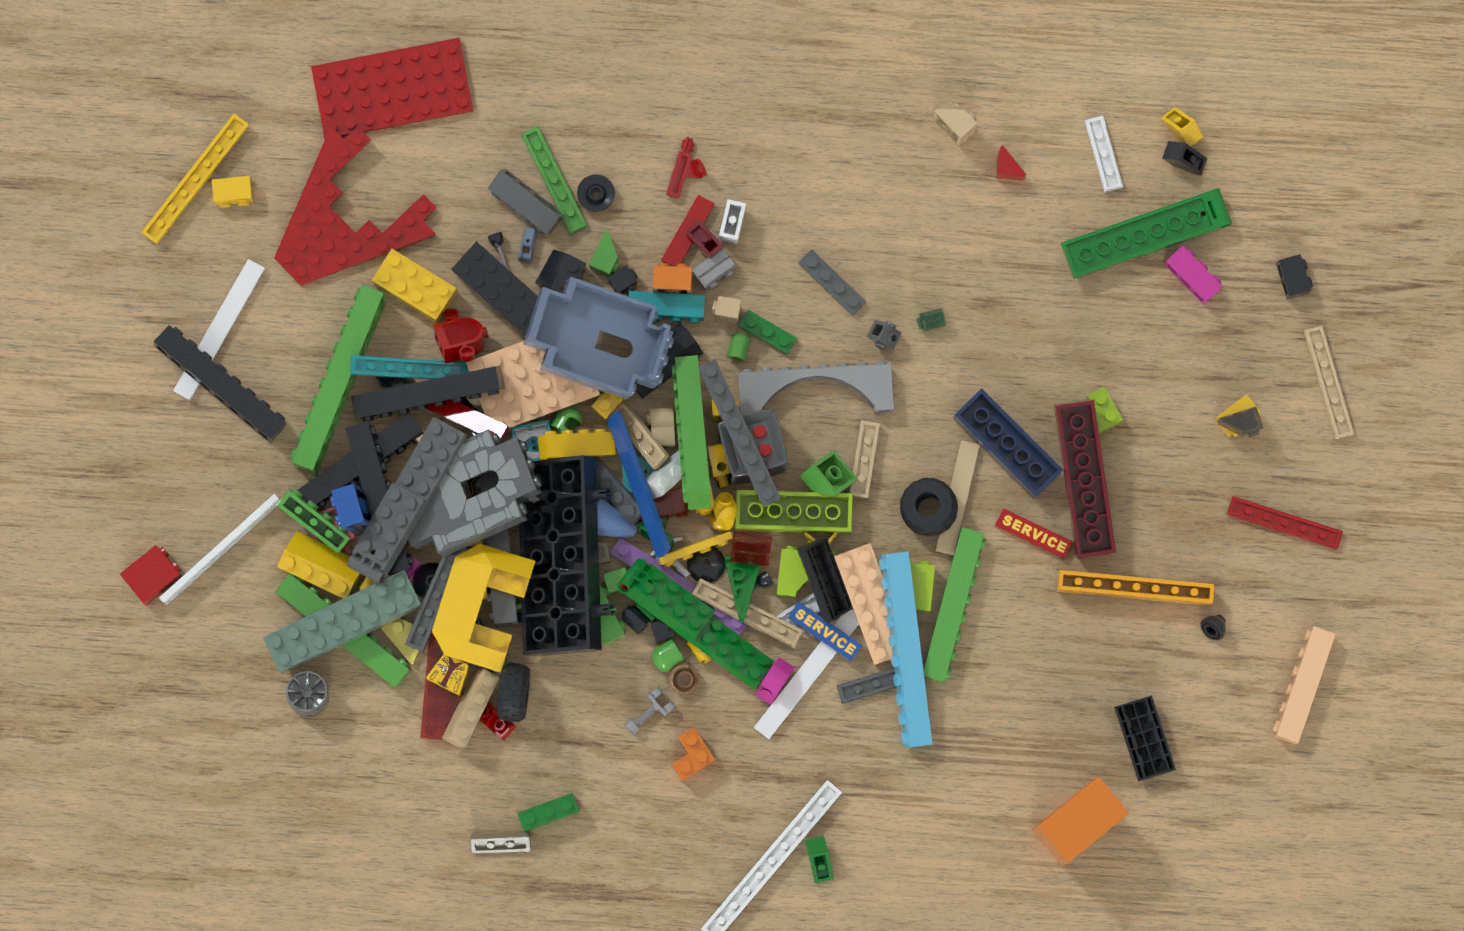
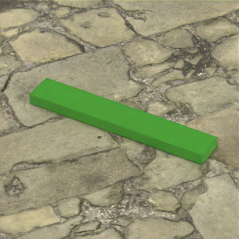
M537 126L522 133L521 136L557 209L565 214L562 219L570 235L587 228L588 226L539 127Z

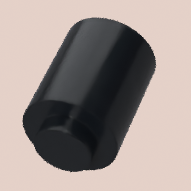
M635 605L632 607L627 606L621 613L623 615L621 619L637 635L651 622Z

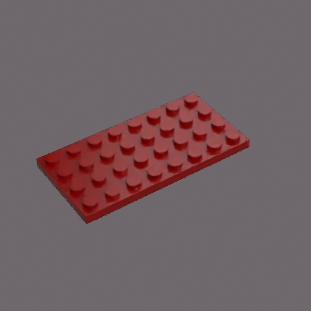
M459 38L311 66L324 139L331 127L341 137L348 136L357 126L365 133L474 112Z

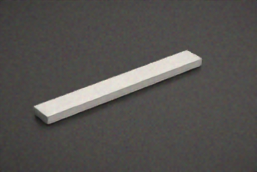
M249 259L198 346L201 352L206 351L212 357V361L215 359L265 271L264 267ZM183 372L173 392L191 401L200 384Z
M273 494L160 596L159 599L166 605L174 600L277 506L279 498Z
M852 609L842 615L834 626L850 636L858 627L859 622L855 611ZM821 641L754 726V729L769 740L837 652Z

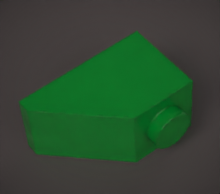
M824 836L805 840L815 884L833 880L834 877Z

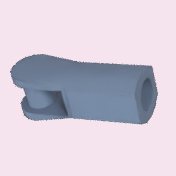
M525 227L518 261L526 260L528 263L531 262L537 235L536 229ZM528 248L530 252L524 253L523 249Z

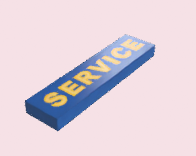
M799 601L787 617L849 661L853 660L862 647L860 643L831 623L824 622L821 616Z

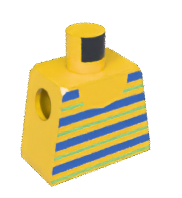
M722 444L706 447L709 478H716L718 488L729 486L727 474L731 472ZM717 464L721 465L720 471L717 470Z

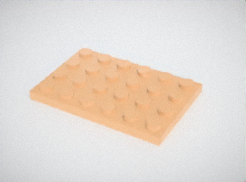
M524 341L466 362L469 372L501 366L505 389L499 390L500 394L488 396V393H483L479 400L486 416L507 425L509 429L601 395L597 389L541 371L540 367L545 352L523 345Z

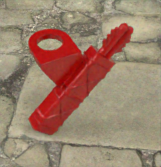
M689 137L682 140V151L678 152L666 191L667 196L676 199L681 195L685 178L701 179L707 175L705 166L700 159L691 161L692 155L689 152L693 151L694 142L693 138Z

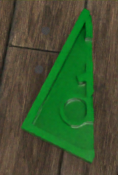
M725 554V565L739 622L744 623L761 568V562Z

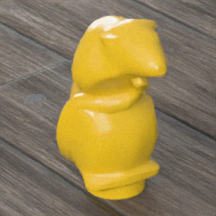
M722 492L714 500V514L708 515V519L713 526V530L727 532L732 529L735 523L737 504L730 493Z

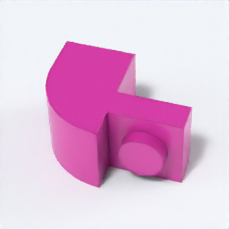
M779 657L765 676L755 695L771 705L795 667Z

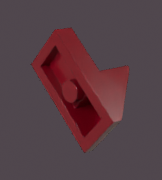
M700 220L685 232L686 236L699 248L701 254L709 259L725 247Z

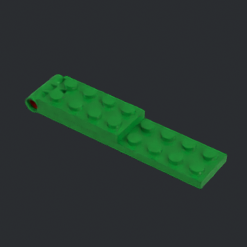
M1216 188L1061 243V247L1073 279L1139 256H1146L1218 231L1233 223L1220 189Z
M636 559L617 584V588L621 593L626 594L753 690H755L775 662L713 616L715 613L713 609L651 563L648 565L643 559Z

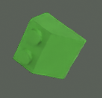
M835 450L815 462L800 476L811 491L833 497L858 480Z

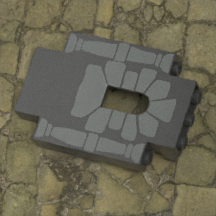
M490 429L466 439L408 539L410 545L418 549L434 542L437 553L446 557L526 521V513L528 512L523 501L527 499L533 503L539 501V494L542 493L540 489L542 484L539 477L535 476L533 471L535 465L532 459L528 458L527 452L529 450L525 441L515 437L501 444L499 435ZM488 471H495L498 474L499 481L494 488L467 500L462 486L463 482Z

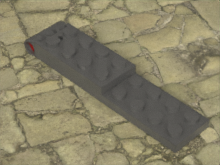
M433 416L396 483L392 482L355 546L352 552L353 555L347 563L349 568L379 585L385 582L388 573L467 437L465 433Z

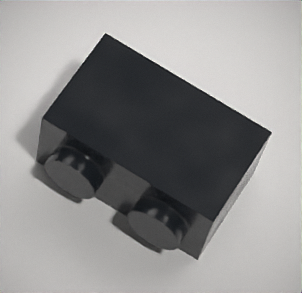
M1301 254L1278 260L1276 266L1286 299L1309 294L1311 288H1313L1311 278L1307 277V263L1305 259H1302Z

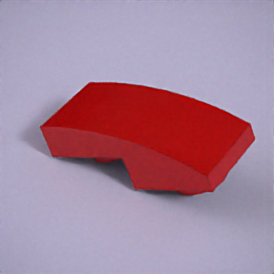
M489 702L487 703L479 720L500 739L505 741L516 726L512 722L500 719L497 716V709Z

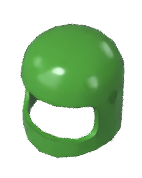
M569 406L557 412L550 427L559 433L565 430H573L574 433L577 426L582 425L584 418L579 410Z
M673 638L656 647L651 654L654 665L661 672L665 673L672 671L675 666L685 662Z

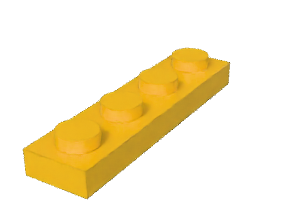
M731 531L722 532L671 551L664 557H656L658 565L664 564V567L675 564L676 559L682 558V560L693 557L692 553L697 551L702 554L710 551V547L716 544L718 547L724 546L729 543L728 540L733 538Z

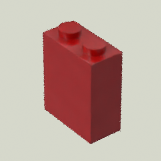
M155 545L120 573V576L146 606L183 577L179 573L182 569L175 561L173 563L170 562L167 558L170 555L163 546L159 548Z

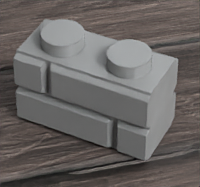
M722 248L711 259L707 258L694 267L692 274L704 290L708 288L713 290L719 285L718 281L722 278L728 279L735 273L736 266Z

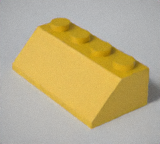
M296 531L277 565L278 568L343 599L353 594L361 577V574L347 566L351 556L341 551L337 553L328 545L299 531Z

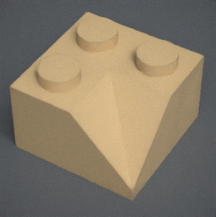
M949 101L934 112L933 121L958 147L975 133L977 126L976 117L971 112L967 113L964 109H961L957 103L953 104Z

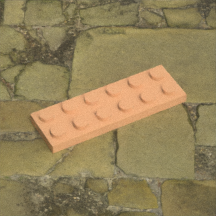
M871 543L835 555L834 558L873 663L876 665L890 660L893 653L892 647L889 645L890 629L886 624L888 613L884 606L885 590L882 588L881 583L883 576Z

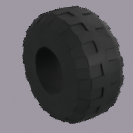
M921 478L912 482L904 490L900 500V512L903 521L912 531L919 535L935 536L948 530L955 522L958 503L955 493L945 482L936 478ZM935 498L939 500L940 506L934 515L923 516L919 514L918 508L924 499Z
M508 663L502 667L498 690L497 716L503 721L520 722L525 719L530 688V669L526 665Z

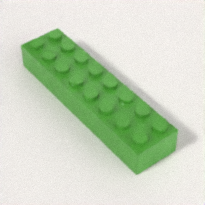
M698 355L675 357V365H672L684 503H688V510L712 508Z

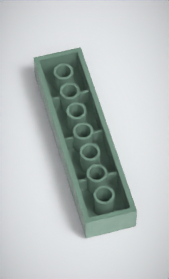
M402 570L386 578L385 582L381 585L375 583L263 638L279 672L284 674L421 608L422 604L406 571Z

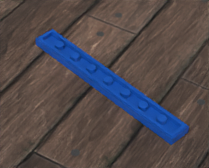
M616 411L607 419V423L656 557L661 558L671 550L623 416L620 411Z

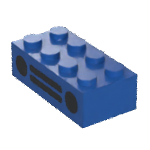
M355 484L332 490L330 500L333 508L336 507L338 515H335L338 526L356 535L363 534L371 520L363 489Z

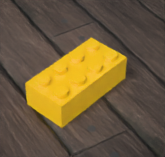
M394 249L390 250L371 280L373 285L437 324L443 317V312L448 309L458 293L456 287Z

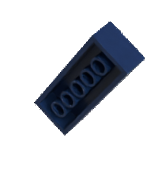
M982 388L954 415L953 419L1033 499L1062 473L1063 469Z

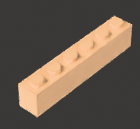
M1315 626L1310 630L1307 629L1303 639L1306 641L1305 646L1300 648L1297 657L1300 659L1299 664L1294 666L1291 677H1294L1292 684H1288L1285 695H1288L1286 702H1282L1279 713H1281L1279 721L1276 720L1273 726L1274 737L1295 745L1299 743L1336 635L1335 633Z

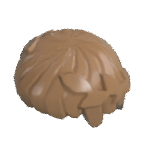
M682 663L675 666L670 672V686L680 694H690L698 687L700 676L693 665Z

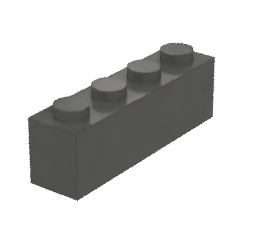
M507 169L500 170L488 187L495 198L502 199L510 210H516L520 213V217L524 221L533 223L536 226L535 229L541 234L552 233L565 215Z

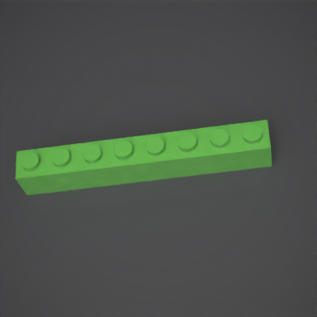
M964 527L960 530L923 669L924 678L944 683L945 679L949 680L952 668L948 667L950 660L954 661L957 650L954 649L955 642L959 643L962 631H958L960 623L964 624L967 614L963 612L965 605L969 606L972 594H968L970 586L974 587L977 577L973 575L975 568L979 569L982 558L978 557L980 549L984 550L986 539L983 538L984 533Z
M291 574L285 578L275 591L305 616L333 604L327 598L323 601L318 597L320 593L315 588L310 586L308 589L303 585L305 582L303 579L297 576L293 577ZM365 634L343 645L344 648L395 689L399 687L411 672L406 661L402 658L399 660L394 658V652L387 646L384 648L379 646V640L372 634L369 636Z

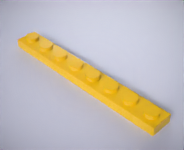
M236 114L230 117L141 233L155 244H159L250 125Z

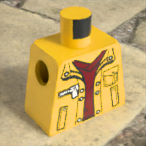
M443 654L426 679L461 696L470 666L462 660Z

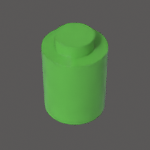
M737 331L736 334H732L727 354L728 358L746 361L750 343L747 333Z

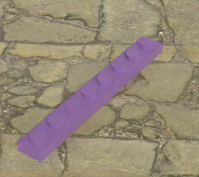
M622 538L618 540L610 552V555L629 567L639 558L645 560L648 565L651 563L691 594L696 585L668 567L658 565L657 560ZM709 606L715 611L713 614L715 618L738 635L742 634L747 624L739 622V620Z

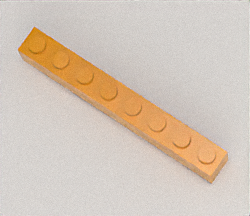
M1060 570L1058 572L1056 592L1211 606L1214 598V584Z

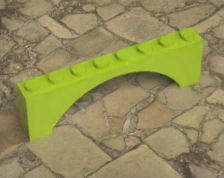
M786 546V549L781 550L776 597L796 599V593L809 580L797 547ZM910 560L916 612L930 613L935 565H931L929 561H920V564L912 563V560Z

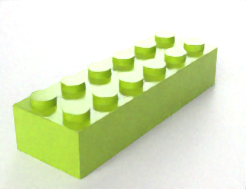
M737 490L735 531L805 533L806 531L810 534H833L837 532L842 535H851L852 493H839L833 497L817 492L778 491L781 500L763 507L755 490Z

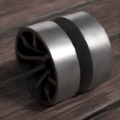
M311 671L299 672L287 684L286 696L295 713L304 717H313L320 714L326 708L329 701V692L325 681L317 673Z

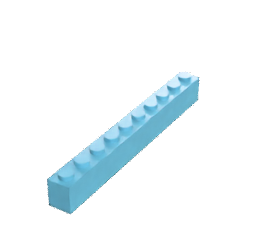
M909 551L880 555L879 566L883 572L881 583L882 588L885 590L884 606L888 613L886 624L890 629L889 645L892 647L893 653L891 663L895 670L893 680L895 686H897L896 703L899 705L900 710L898 720L902 726L901 742L904 744V747L909 748L932 745Z

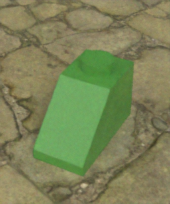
M605 231L590 261L589 267L609 277L612 273L614 274L618 271L620 264L618 263V256L610 234Z

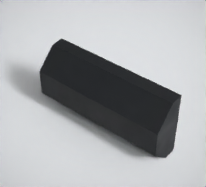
M681 323L670 330L673 332L672 338H674L671 349H668L667 352L669 359L666 367H663L661 372L664 374L661 384L652 389L634 383L637 385L636 392L642 399L673 377L672 365H675V357L698 355L699 358L703 355V351L696 340Z
M827 537L812 541L798 548L800 559L824 622H833L852 610V603Z
M1152 695L1115 706L1116 715L1138 781L1176 770Z

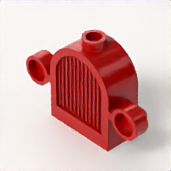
M446 309L443 312L444 322L433 325L435 341L445 364L458 360L470 362L483 350L485 346L484 339L489 338L487 328L483 327L475 319L459 318L456 309Z

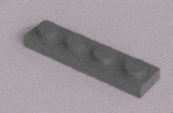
M812 249L798 262L852 316L866 303Z
M595 457L596 486L598 488L610 487L612 493L606 494L612 495L609 499L630 524H635L641 517L635 497L599 457Z

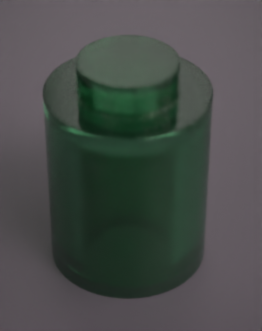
M942 308L920 313L919 318H916L918 328L922 329L923 332L946 326Z

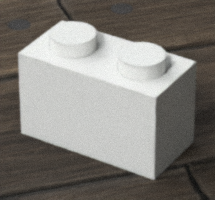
M727 200L719 233L720 241L738 245L746 203Z

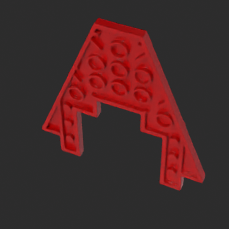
M358 126L345 139L333 127L329 129L274 259L300 286L388 254L391 249L396 251L436 235L424 221L437 207L424 194L383 233L370 220L355 233L330 207L343 194L331 179L371 142V139Z

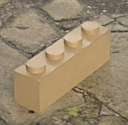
M484 668L475 670L442 739L457 747L467 746L500 677Z

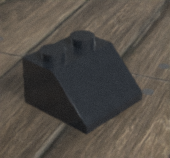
M553 249L535 283L563 293L567 279L574 277L580 280L587 269L586 263L570 254Z

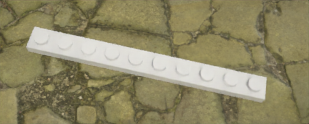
M827 780L701 930L725 931L842 792Z

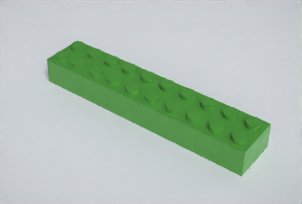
M362 285L361 289H357L355 293V304L348 310L347 317L349 319L347 324H343L340 335L342 336L340 341L334 345L333 352L335 354L333 359H329L326 370L328 372L326 377H322L320 380V392L313 398L312 406L314 407L312 412H308L304 423L306 427L304 431H300L297 439L299 441L298 447L293 449L290 459H292L291 463L295 468L316 476L319 473L357 375H350L351 355H366L387 302L383 292Z

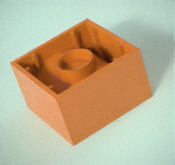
M1098 776L1039 823L1032 831L1060 866L1071 862L1128 815L1129 812Z

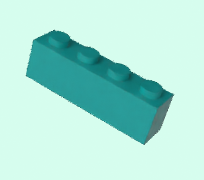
M629 291V297L657 306L656 313H658L656 322L662 321V319H670V322L679 323L681 320H689V323L693 324L704 321L705 295Z

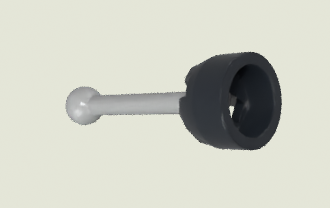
M502 232L489 235L488 240L493 247H497L502 264L508 269L501 249V245L504 242Z

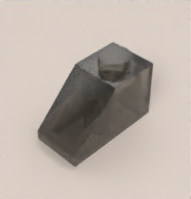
M1257 407L1230 414L1217 420L1218 425L1242 437L1247 435L1249 438L1260 435L1259 432L1263 429Z

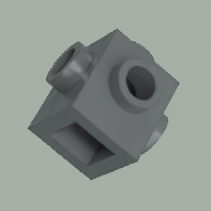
M875 320L867 337L874 341L875 346L879 349L885 350L888 348L894 350L902 333L895 329L896 325L891 322Z

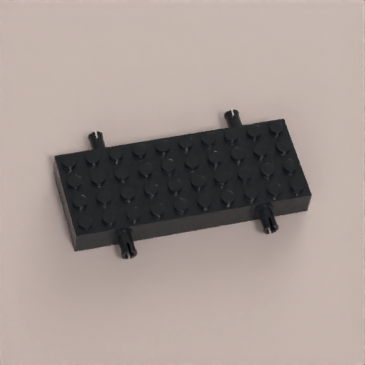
M579 455L533 461L535 465L533 471L535 476H538L542 486L540 489L542 493L539 494L540 500L535 503L528 499L523 501L528 512L526 513L527 520L519 523L520 556L535 561L524 598L521 597L522 612L517 613L518 624H522L523 655L536 657L601 651V616H613L616 611L609 609L616 608L613 603L600 605L597 500L610 499L612 495H607L606 493H612L610 487L596 489L595 457Z

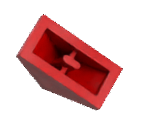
M1002 145L998 153L996 178L1023 181L1027 174Z

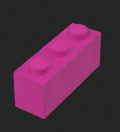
M1182 246L1164 265L1205 305L1223 287L1221 285L1222 282L1216 275L1212 276L1207 271L1208 267L1202 261L1198 262L1194 258L1195 254L1191 249Z

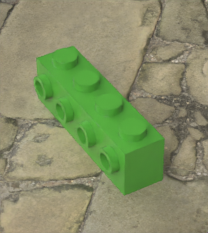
M288 488L278 500L277 506L335 552L339 553L350 539L349 531L336 525L333 522L334 518L328 513L322 514L318 511L319 507L313 501L307 502L302 498L304 495L299 490Z

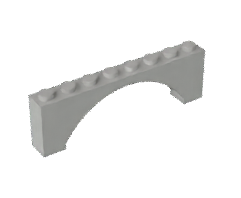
M885 361L875 362V365H868V363L862 362L856 363V366H849L848 364H837V367L819 365L818 368L800 366L799 369L791 370V367H781L780 370L772 371V368H762L761 371L753 372V369H743L742 372L738 373L739 402L742 415L763 410L770 400L785 388L795 383L812 379L831 380L852 388L868 401L874 408V413H891L894 411L891 364H887Z

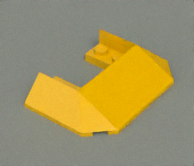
M478 544L455 556L432 629L444 655L501 672L512 635L475 624L486 587L524 598L535 564L534 560L482 544Z

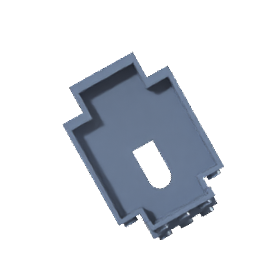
M570 277L566 280L563 293L545 287L539 291L523 345L545 352L540 367L541 371L627 399L634 395L637 385L634 383L652 389L661 384L664 376L661 372L663 367L667 365L669 359L667 352L668 349H671L674 338H672L673 332L670 331V325L665 323L659 327L652 325V323L655 324L658 313H656L657 306ZM599 331L628 341L633 348L632 354L627 358H622L596 349L595 345Z

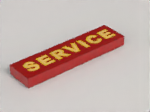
M1004 508L995 524L996 527L1062 559H1065L1073 542Z

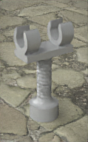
M659 687L647 696L652 706L644 711L639 718L637 717L636 720L629 719L624 724L633 735L640 731L639 726L657 710L665 717L676 707L670 701L662 708L655 701L663 693Z

